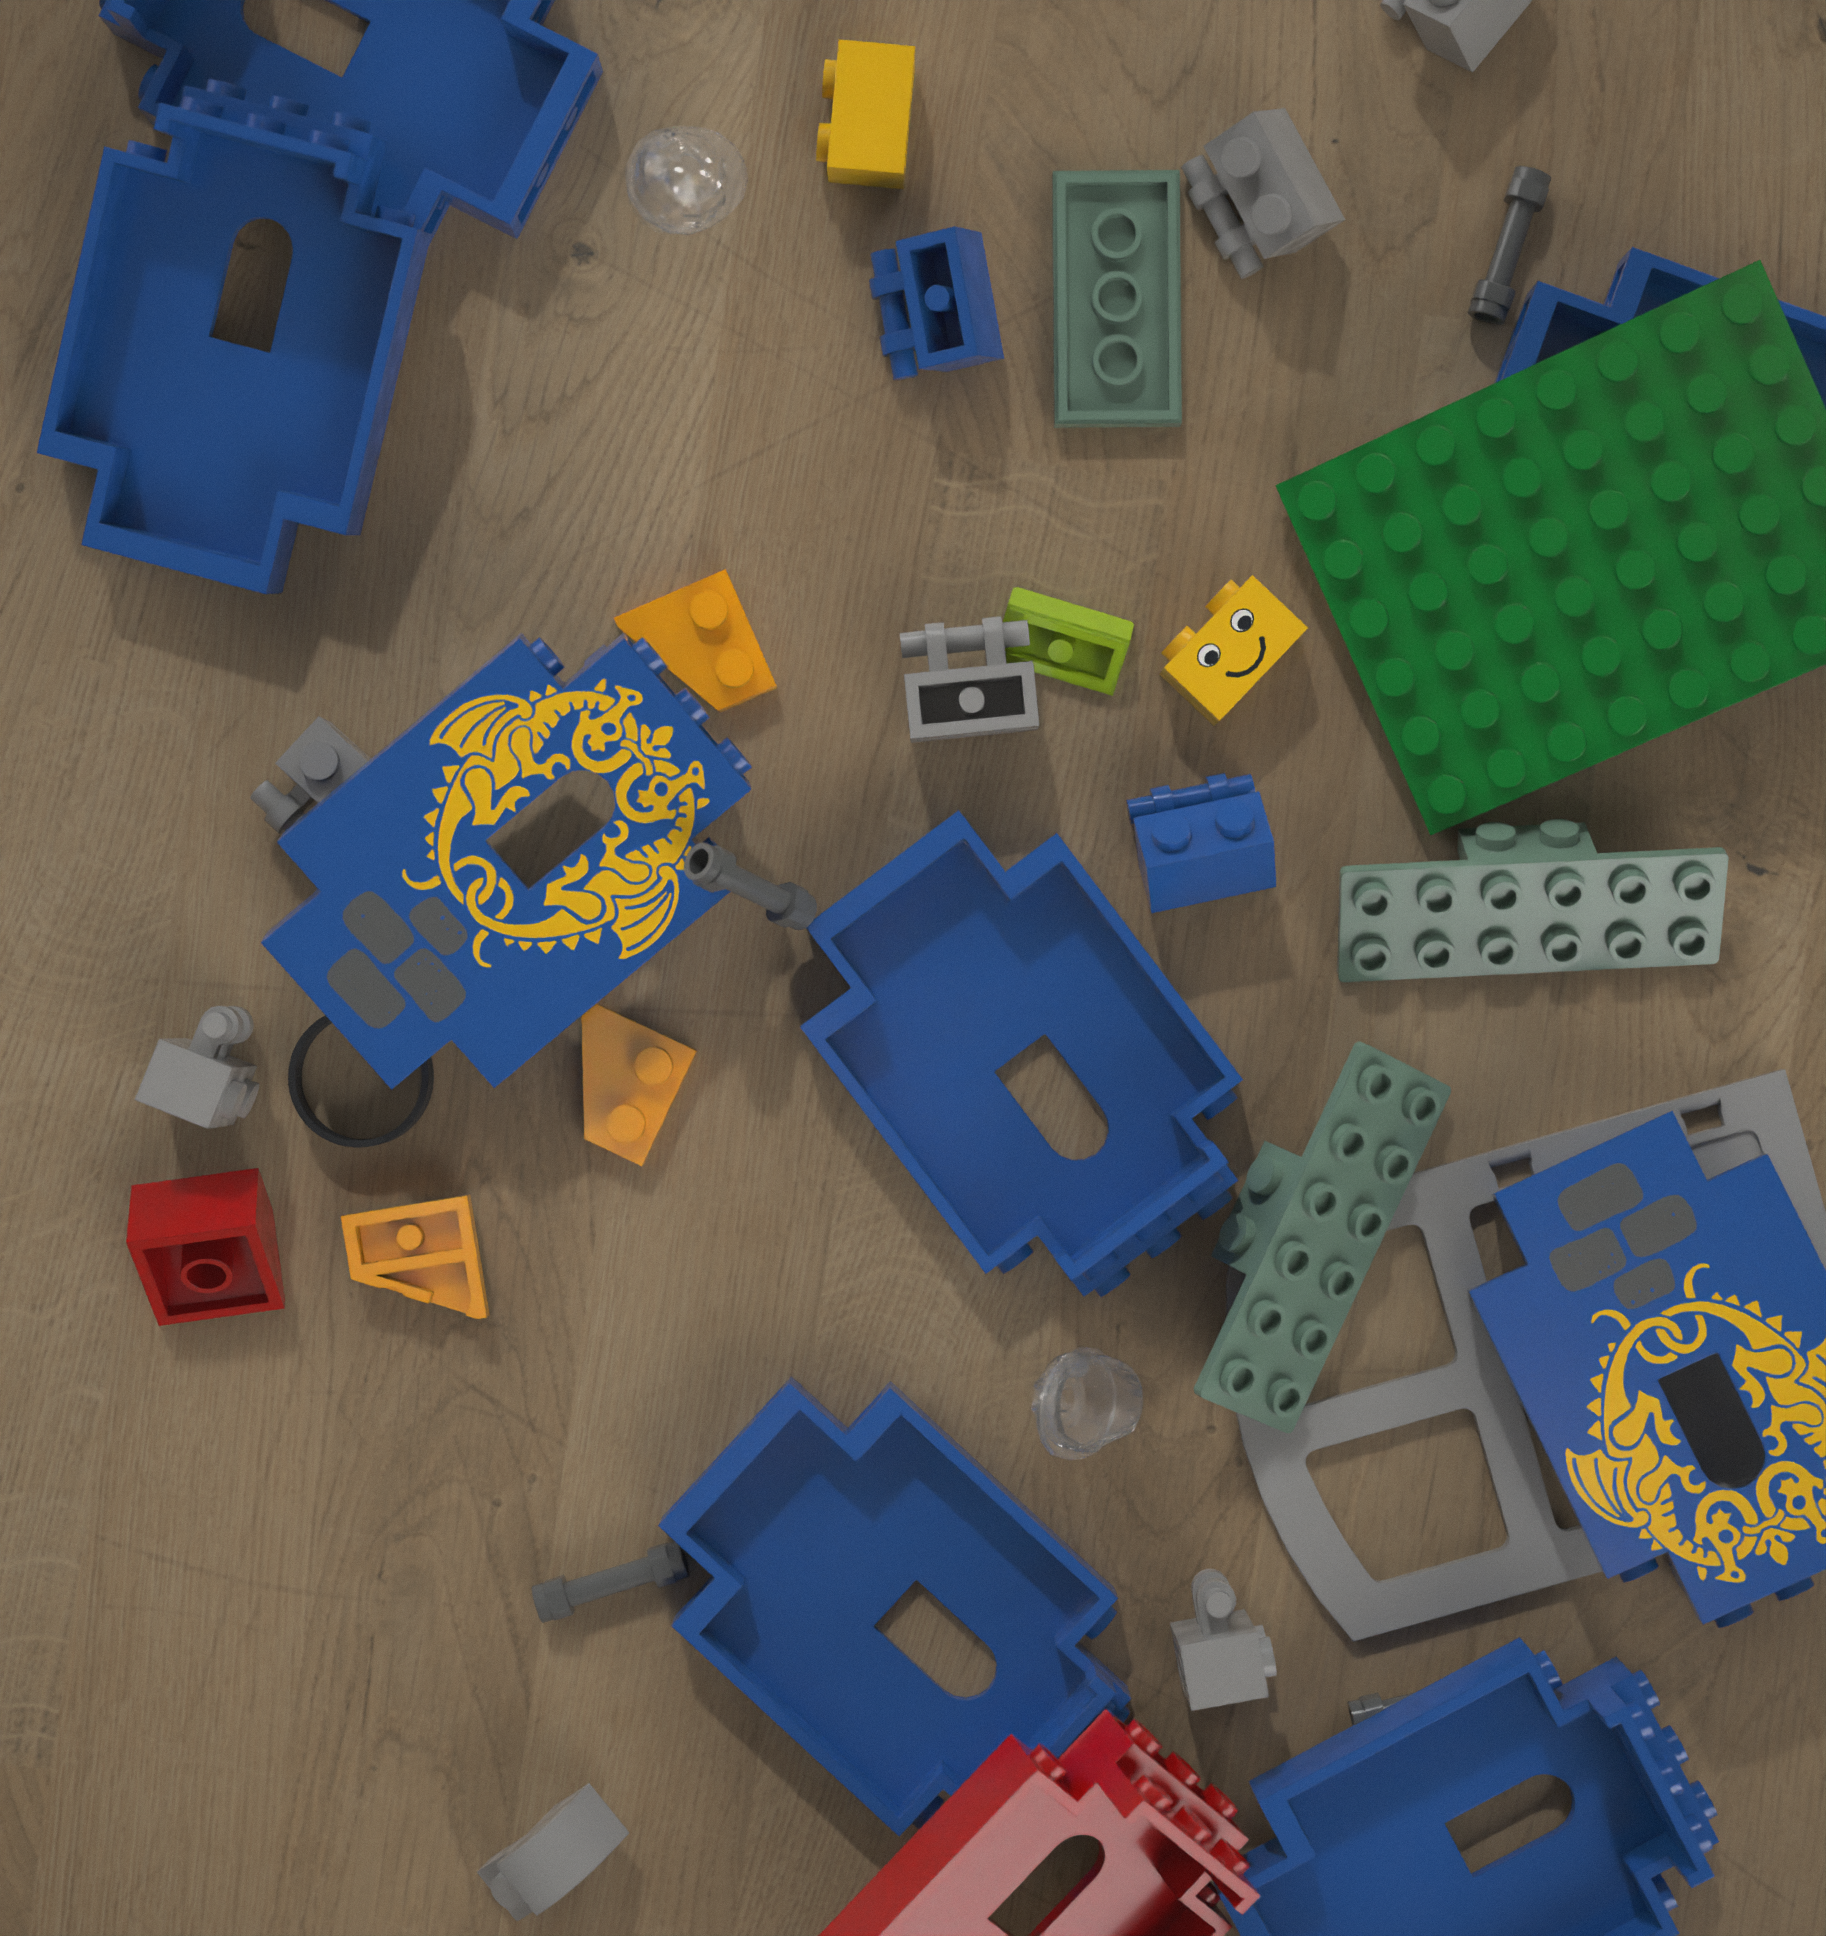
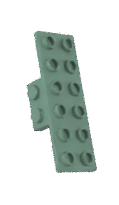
M1551 819L1540 825L1510 826L1501 822H1488L1481 824L1478 828L1458 829L1457 852L1460 860L1343 866L1340 869L1337 973L1341 982L1715 964L1719 961L1729 860L1725 849L1722 847L1597 853L1585 822L1574 823L1566 819Z
M1358 1041L1354 1044L1302 1157L1264 1141L1256 1160L1248 1170L1245 1184L1229 1218L1221 1228L1219 1239L1211 1254V1257L1246 1274V1277L1194 1386V1393L1282 1432L1289 1434L1294 1430L1451 1094L1450 1086L1368 1044Z

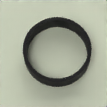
M326 1015L318 1019L298 1040L291 1055L288 1069L289 1093L293 1105L304 1123L325 1140L337 1145L354 1148L387 1143L411 1129L423 1115L432 1095L434 1068L431 1057L421 1065V1089L412 1112L391 1132L373 1139L350 1138L332 1131L315 1116L304 1095L302 1068L306 1053L313 1040L323 1029L332 1024Z

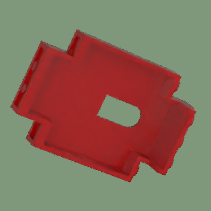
M1105 1709L1059 1758L1040 1743L1032 1751L1013 1734H1010L818 1936H1014L990 1918V1916L1056 1846L1064 1840L1077 1835H1089L1098 1840L1099 1853L1097 1860L1090 1871L1028 1936H1224L1233 1926L1217 1907L1221 1898L1210 1880L1214 1881L1231 1905L1242 1915L1261 1895L1244 1875L1250 1864L1239 1850L1249 1839L1232 1819L1239 1811L1237 1806L1213 1783H1210L1204 1790L1198 1786L1197 1783L1201 1780V1777L1175 1751H1172L1166 1758L1158 1752L1163 1747L1162 1744L1137 1719L1134 1718L1126 1726L1110 1711Z

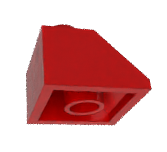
M259 1168L131 1185L126 1244L159 1326L285 1309V1294L274 1213Z

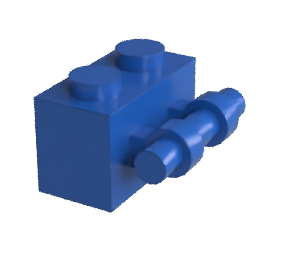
M954 226L895 241L901 271H899L895 249H884L870 254L874 278L869 280L871 296L873 300H879L885 332L884 335L879 337L882 356L889 357L893 380H904L918 376L915 351L919 369L949 372L1004 359L982 232ZM904 295L906 296L911 328L909 327Z
M1225 773L1205 777V784L1172 791L1169 785L1150 788V795L1126 800L1131 825L1134 824L1138 865L1151 913L1276 887L1274 839L1260 792H1255L1251 774L1227 779Z

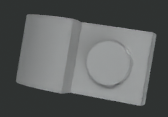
M590 1783L554 1805L525 1836L492 1856L477 1873L491 1889L495 1900L506 1908L516 1921H519L532 1912L536 1916L541 1914L570 1892L607 1858L629 1834V1831Z

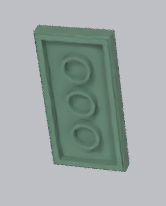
M1180 170L1053 171L1054 428L1180 427L1182 424Z

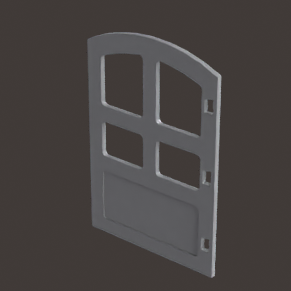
M1785 1069L1413 1173L1387 1231L1407 1225H1416L1421 1230L1455 1349L1453 1360L1446 1365L1307 1403L1294 1430L1289 1434L1236 1412L1243 1447L1260 1496L1286 1550L1316 1597L1353 1642L1602 1572L1581 1526L1577 1525L1562 1529L1555 1523L1522 1403L1468 1293V1290L1487 1282L1469 1219L1470 1212L1478 1205L1495 1201L1492 1194L1511 1186L1498 1188L1495 1174L1491 1168L1529 1157L1528 1163L1531 1174L1535 1175L1673 1111L1707 1180L1764 1154L1769 1155L1826 1270V1211ZM1718 1104L1717 1111L1721 1126L1688 1135L1681 1114ZM1229 1265L1226 1277V1318L1246 1277V1274ZM1715 1353L1658 1379L1683 1433L1707 1478L1724 1488H1739L1752 1482L1760 1473L1764 1463L1763 1446L1718 1354ZM1455 1410H1470L1474 1416L1507 1533L1505 1543L1501 1547L1386 1580H1374L1344 1540L1325 1507L1306 1467L1308 1454L1317 1449Z

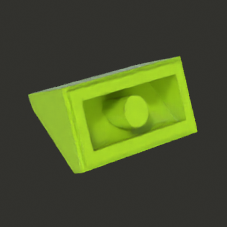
M1014 587L1003 622L1027 620L1030 645L1005 648L1006 664L1033 661L1035 673L1113 696L1134 628L1133 622L1023 588Z

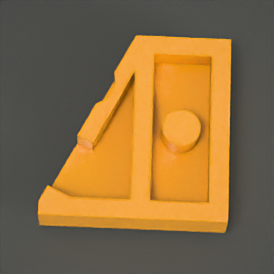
M726 569L614 617L617 627L635 642L642 637L645 638L668 666L666 669L683 681L719 713L777 688Z
M596 1003L581 1016L584 1139L643 1166L697 1054V1050Z
M471 1195L341 1216L351 1280L376 1288L393 1290L402 1293L405 1297L427 1304L431 1302L466 1313V1316L475 1319L487 1318L490 1315Z

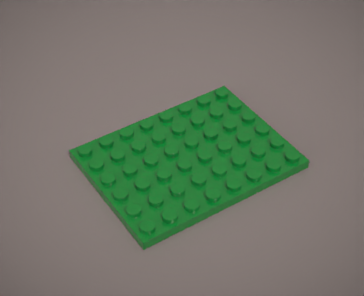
M1761 260L1753 262L1275 485L1430 836L1826 665V408Z

